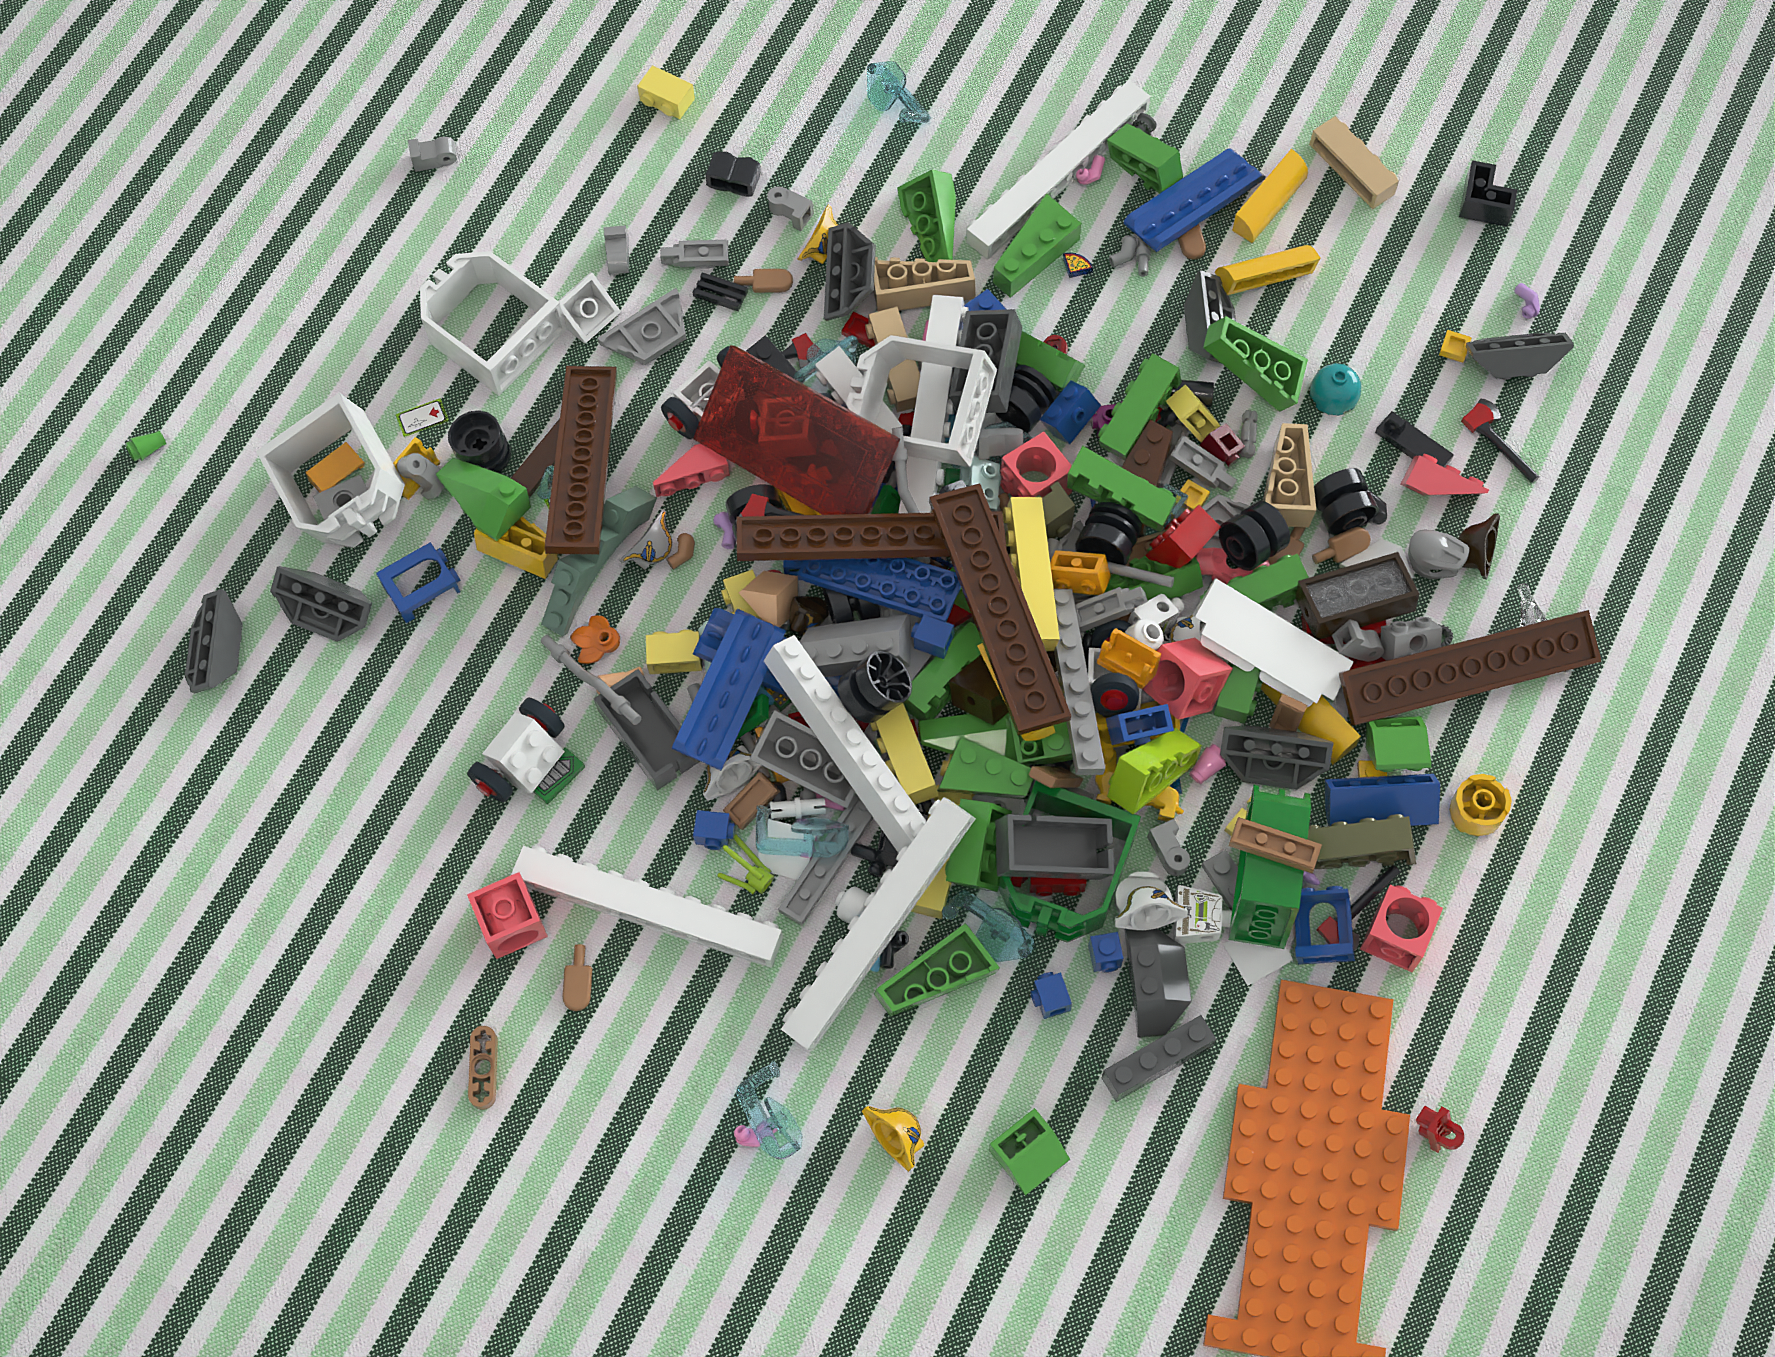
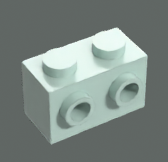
M973 456L971 467L961 466L960 480H963L967 487L980 483L990 510H998L1000 505L998 490L1001 483V475L999 474L1000 464L985 459L979 460L978 457Z

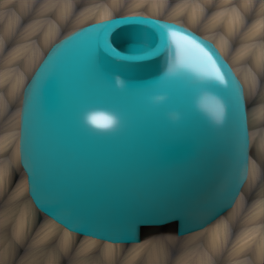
M1338 363L1326 365L1314 376L1310 385L1309 396L1316 403L1315 407L1319 411L1328 415H1343L1344 412L1350 409L1353 410L1356 407L1361 396V381L1358 374L1347 365Z

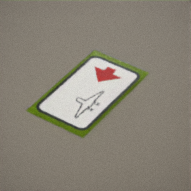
M441 398L395 414L404 437L449 421Z

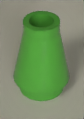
M160 431L130 438V441L125 443L134 462L139 459L143 461L160 447L166 445V441Z

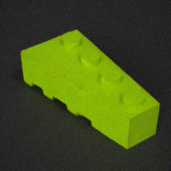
M1175 728L1174 731L1165 733L1120 756L1115 772L1108 783L1110 788L1107 797L1131 814H1135L1196 764L1202 745Z

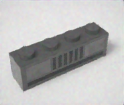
M1202 1015L1106 1068L1103 1070L1101 1078L1114 1100L1118 1102L1213 1047L1216 1038Z

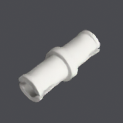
M796 797L793 801L770 802L771 810L782 809L770 811L771 819L785 817L802 819V816L826 815L825 806L814 807L825 805V798L800 800V797Z

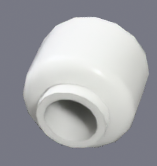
M1141 619L1125 631V634L1156 651L1163 644V631L1151 619Z
M851 887L846 892L841 891L835 901V905L838 906L837 916L850 924L856 915L861 916L866 908L864 903L870 894L858 887Z

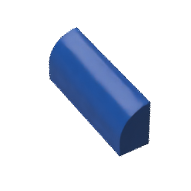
M1434 774L1325 779V809L1328 826L1335 822L1359 823L1361 819L1365 818L1384 820L1388 816L1400 814L1404 817L1409 816L1411 826L1439 824L1440 782Z

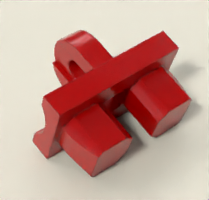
M1427 1106L1423 1107L1416 1118V1122L1420 1125L1419 1134L1429 1139L1430 1149L1437 1153L1441 1150L1440 1146L1449 1150L1458 1149L1464 1143V1131L1460 1125L1451 1121L1450 1111L1442 1106L1438 1112ZM1451 1132L1456 1135L1454 1139H1449L1445 1137L1446 1135L1451 1134Z

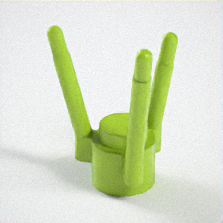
M735 834L734 840L756 866H751L736 852L724 845L723 850L749 871L745 877L748 883L723 873H718L717 876L720 879L746 889L751 894H754L756 891L762 894L774 879V876L771 874L772 871Z

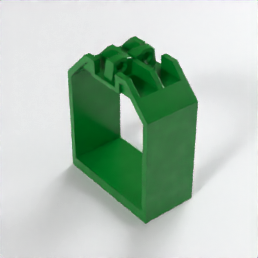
M1036 780L1023 815H1031L1032 818L1036 809L1059 817L1112 819V836L1126 841L1103 906L1085 915L1078 914L1037 897L1017 892L1011 883L1010 876H1000L999 892L1015 924L1029 928L1031 922L1037 925L1035 934L1046 937L1048 929L1056 931L1055 939L1068 943L1103 927L1136 837L1141 816L1062 788H1050Z
M1254 785L1245 819L1308 839L1311 814L1310 794L1304 793L1302 799L1285 796V790L1279 789L1276 795L1260 792L1259 785ZM1240 850L1228 940L1285 949L1300 907L1304 871Z

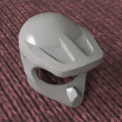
M1424 529L1415 532L1410 539L1408 556L1413 570L1419 576L1427 579L1457 576L1458 571L1465 564L1469 555L1468 545L1452 535L1435 530ZM1430 570H1442V571L1437 572V573H1432Z

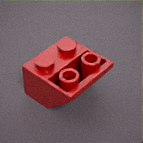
M1197 505L1191 511L1186 508L1177 518L1172 519L1164 527L1165 531L1162 534H1159L1151 541L1149 545L1152 548L1145 556L1150 560L1180 569L1194 558L1221 526L1200 505Z

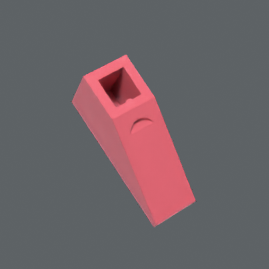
M717 438L694 445L653 482L656 497L670 496L676 491L686 488L694 489L700 486V484L710 481L717 482L730 476L720 439Z
M1427 454L1413 457L1400 484L1423 496L1485 494L1489 491V489L1483 487L1484 482L1471 476L1469 479L1459 475L1460 470L1446 465L1444 468L1436 464L1438 461L1436 458Z

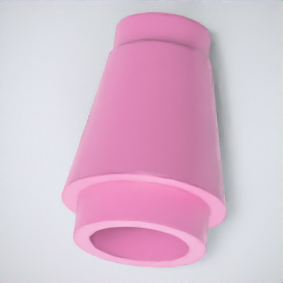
M1212 744L1209 748L1206 747L1189 773L1197 783L1202 784L1226 766V761L1220 755L1221 749L1218 746Z

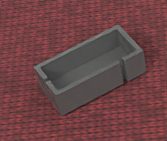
M639 669L610 687L618 696L625 697L630 702V707L641 716V721L637 725H633L624 715H619L612 709L611 703L602 694L593 698L598 712L657 791L677 778L676 772L678 770L683 774L700 762L671 749L681 725L658 694L652 690V686Z
M1007 814L995 820L997 876L1102 880L1114 875L1113 849H1107L1097 854V850L1113 844L1112 819L1037 815L1031 818V815Z

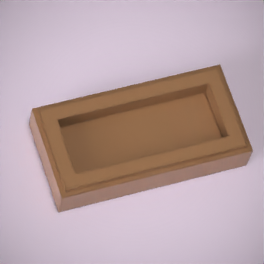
M1282 694L1269 727L1296 732L1308 705Z
M759 771L723 811L730 814L731 820L739 829L744 830L780 790L763 772Z

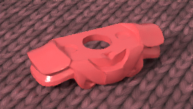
M1202 548L1195 555L1200 565L1201 575L1212 576V581L1216 578L1228 584L1231 579L1237 576L1245 577L1253 573V570L1247 571L1239 567L1236 569L1230 568L1226 563L1228 556L1222 548ZM1265 561L1260 566H1270L1269 561Z

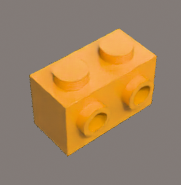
M1055 550L1050 562L1053 589H1072L1073 593L1087 595L1105 593L1111 577L1105 554Z

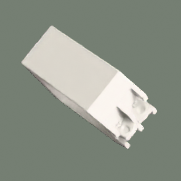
M491 251L455 254L446 262L453 269L449 274L438 269L433 274L436 284L428 279L420 287L421 320L431 345L500 396L567 329L560 302ZM498 283L537 313L486 362L437 325V323L450 314L478 284Z
M890 335L861 354L856 368L865 372L863 378L852 377L850 387L856 393L849 392L846 405L868 440L877 450L889 453L894 449L892 434L875 431L873 428L879 414L890 370L906 359L969 370L949 443L903 436L908 456L971 467L997 368L986 352Z
M337 393L256 451L295 526L322 543L354 548L364 541L360 532L368 537L377 533L373 524L375 520L379 518L382 525L386 526L396 518L405 484L364 410L340 393ZM351 429H354L375 467L370 489L360 496L353 498L318 525L290 472Z

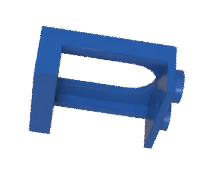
M431 542L376 573L380 583L406 623L415 619L412 613L413 610L451 588H454L457 594L461 592L457 585L461 581L453 567L448 570L445 565L448 560L441 548L436 550ZM423 561H436L441 568L439 577L403 597L392 579Z
M1329 886L1326 890L1315 891L1313 888H1302L1300 907L1295 919V953L1298 965L1355 961L1351 902L1348 888L1343 889L1342 886ZM1328 903L1336 909L1339 944L1311 945L1309 916L1311 909L1316 904Z

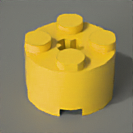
M1486 774L1471 775L1461 783L1451 799L1449 810L1454 825L1460 832L1475 836L1489 835L1499 828L1509 813L1512 802L1509 790L1496 781V777Z

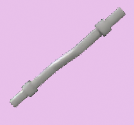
M902 427L892 428L894 449L891 450L892 461H895L898 494L908 513H920L908 490L906 470L908 454L907 448H904ZM914 557L916 561L926 564L930 563V557Z
M549 635L541 638V643L551 652V656L558 663H563L580 680L600 692L611 703L612 709L619 715H624L633 725L640 723L641 716L630 707L631 704L625 697L618 696L604 681L586 671L570 656V652L563 645L557 644Z

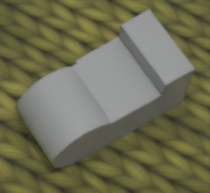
M439 137L436 140L418 142V139L408 140L410 158L415 172L451 165L457 160L455 142L450 137Z
M780 186L774 187L767 194L771 213L777 216L783 215L791 219L793 228L799 231L803 230L814 214L813 202L789 189Z
M626 225L604 227L609 275L629 273V239Z
M1019 428L981 429L975 448V453L979 460L990 459V456L1008 454L1023 445V430Z
M418 453L404 456L398 461L397 469L399 474L404 478H411L423 487L422 496L428 500L439 496L444 488L436 476V473L440 470L439 467Z
M1349 619L1332 634L1339 654L1368 662L1377 660L1384 654V649L1377 632L1360 629L1357 621Z
M1175 819L1150 829L1147 838L1166 872L1172 876H1180L1187 870L1190 856L1185 849L1180 847L1175 837L1179 830Z

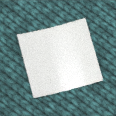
M1231 940L1223 943L1247 986L1293 960L1286 947L1285 949Z

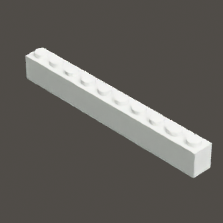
M1130 80L1123 86H1118L1107 101L1103 100L1095 112L1085 116L1075 130H1070L1059 145H1054L1045 158L1039 159L1033 165L1032 170L1026 175H1021L1010 190L1006 189L995 204H990L984 210L982 216L969 223L966 229V243L986 259L993 256L1021 230L1046 194L1054 199L1076 178V173L1079 169L1084 170V168H1087L1092 164L1094 156H1100L1108 149L1107 139L1125 124L1132 125L1140 113H1147L1149 111L1151 96Z
M933 295L926 341L959 346L965 314L968 311V307L964 306L963 297ZM922 362L911 437L945 443V438H950L951 422H948L949 414L953 415L954 405L949 395L955 367ZM908 456L906 463L908 490L920 513H933L929 504V497L938 495V485L943 484L944 470L941 469L942 462ZM901 500L899 513H908Z
M795 635L773 645L764 659L769 670L899 853L905 846L909 847L915 839L912 837L915 829L919 824L926 823L922 814L854 718L845 709L837 694Z
M943 797L941 801L937 800L929 810L931 816L925 824L921 823L915 829L912 835L915 839L909 847L905 846L896 857L898 863L893 870H887L880 880L882 886L877 893L872 892L864 903L865 910L861 916L856 915L847 928L850 930L844 940L840 938L831 950L834 953L828 963L824 961L815 973L817 978L812 985L808 984L799 996L801 999L800 1003L796 1008L792 1007L784 1016L783 1021L785 1024L781 1030L807 1050L815 1049L976 818L951 800Z
M523 846L511 875L520 872L529 889L770 968L774 964L783 935L779 926L772 922L763 921L762 924L753 921L751 916L738 912L737 915L728 913L726 908L717 904H712L710 907L701 904L699 899L692 896H686L685 898L676 896L675 892L668 888L660 887L658 890L649 887L650 885L640 879L630 881L624 879L622 874L610 870L608 873L599 871V868L591 863L583 862L581 865L573 862L572 858L563 854L553 856L547 854L548 851L539 846H532V848Z

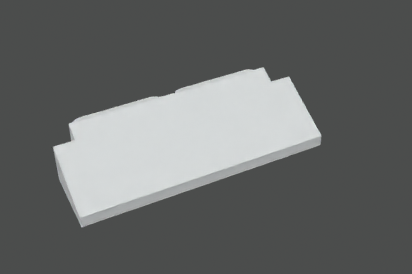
M1216 578L1192 614L1205 623L1200 631L1203 634L1200 642L1204 647L1244 671H1251L1254 667L1261 670L1259 678L1262 682L1280 693L1308 705L1307 707L1311 706L1313 702L1317 703L1322 694L1334 701L1341 687L1339 673L1350 670L1353 664L1352 660L1339 654L1334 649Z

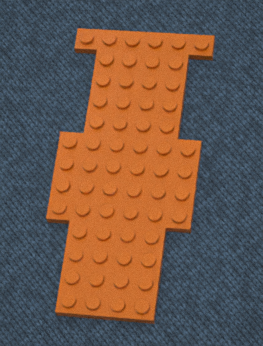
M1281 979L1266 1088L1238 1084L1223 1191V1199L1251 1204L1237 1320L1208 1314L1203 1346L1259 1357H1385L1386 1348L1357 1343L1356 1341L1369 1226L1393 1231L1399 1229L1410 1115L1382 1110L1394 999Z

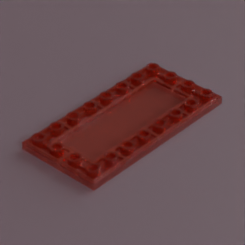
M730 345L693 437L697 442L822 515L868 514L900 441V438L735 345Z

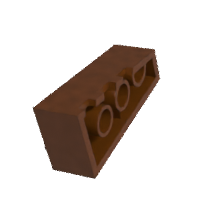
M1150 420L1123 463L1122 468L1138 477L1144 478L1150 484L1159 488L1173 442V431ZM1142 524V531L1138 537L1145 536L1146 525Z

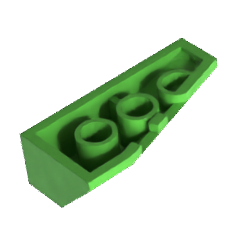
M932 169L897 187L900 207L904 217H908L912 225L910 228L912 233L917 235L921 243L920 249L926 261L937 262L938 259L953 260L956 195L952 174Z
M452 458L436 473L439 481L460 504L463 512L467 513L477 530L495 541H498L531 508L527 488L505 475L456 458Z
M1144 556L1141 559L1134 558L1130 561V567L1174 577L1172 588L1112 574L1105 593L1118 587L1132 590L1141 586L1149 601L1160 594H1164L1167 598L1180 597L1204 586L1200 565L1195 557L1179 569L1150 560Z
M1009 713L995 725H991L971 714L921 720L918 722L921 745L953 754L960 738H963L1018 762Z

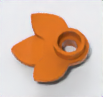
M599 615L591 616L589 626L577 628L570 636L572 642L582 648L578 657V662L581 664L595 663L602 658L604 653H611L620 645L619 633L610 627L609 621L605 617Z

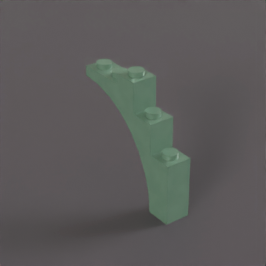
M634 486L606 499L603 512L600 553L570 554L559 559L551 581L555 585L541 625L562 637L568 634L577 610L595 577L626 537L650 519L657 497Z

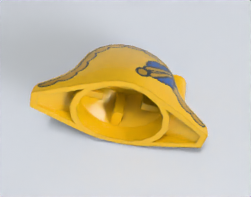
M829 204L826 206L809 242L797 260L802 261L811 257L823 264L827 259L828 228L838 225L834 220L832 207Z
M871 1106L865 1107L862 1113L878 1142L889 1155L909 1172L915 1166L914 1154L924 1147V1142L920 1138L921 1127L917 1118L910 1111L903 1108L883 1110Z

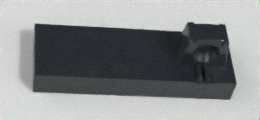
M1393 411L1376 428L1375 433L1411 459L1415 456L1427 454L1438 460L1436 464L1445 468L1454 456L1453 453L1405 419L1403 420Z

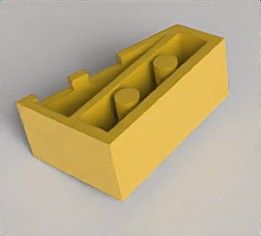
M521 517L498 541L477 530V528L474 531L477 551L546 579L558 560L557 554H545L546 533L534 523L528 522L524 517Z

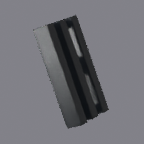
M702 272L700 281H697V287L692 292L693 297L739 312L748 293V288ZM702 289L714 292L716 295L702 291ZM726 296V297L735 299V300H737V302L732 301V300H729V299H726V298H723V297Z

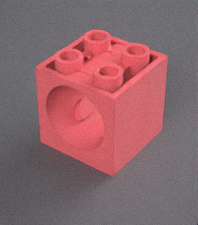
M1043 431L1002 457L1000 486L1005 493H1010L1012 497H1036L1040 494L1043 498L1052 491L1050 486L1058 481L1067 495L1072 493V490L1067 488L1068 472L1072 465ZM1037 471L1045 474L1049 479L1042 482H1030L1021 477V475L1026 472Z
M1196 638L1162 644L1157 649V652L1161 653L1157 673L1142 690L1160 705L1168 704L1170 713L1178 720L1211 712L1233 668L1211 650L1204 647Z
M520 872L467 894L486 943L496 959L548 937Z
M1390 885L1379 902L1360 950L1413 972L1426 952L1443 907L1438 906L1430 898H1420L1411 894L1410 890L1403 886ZM1400 914L1408 917L1418 930V938L1404 939L1395 935L1387 925L1386 916Z

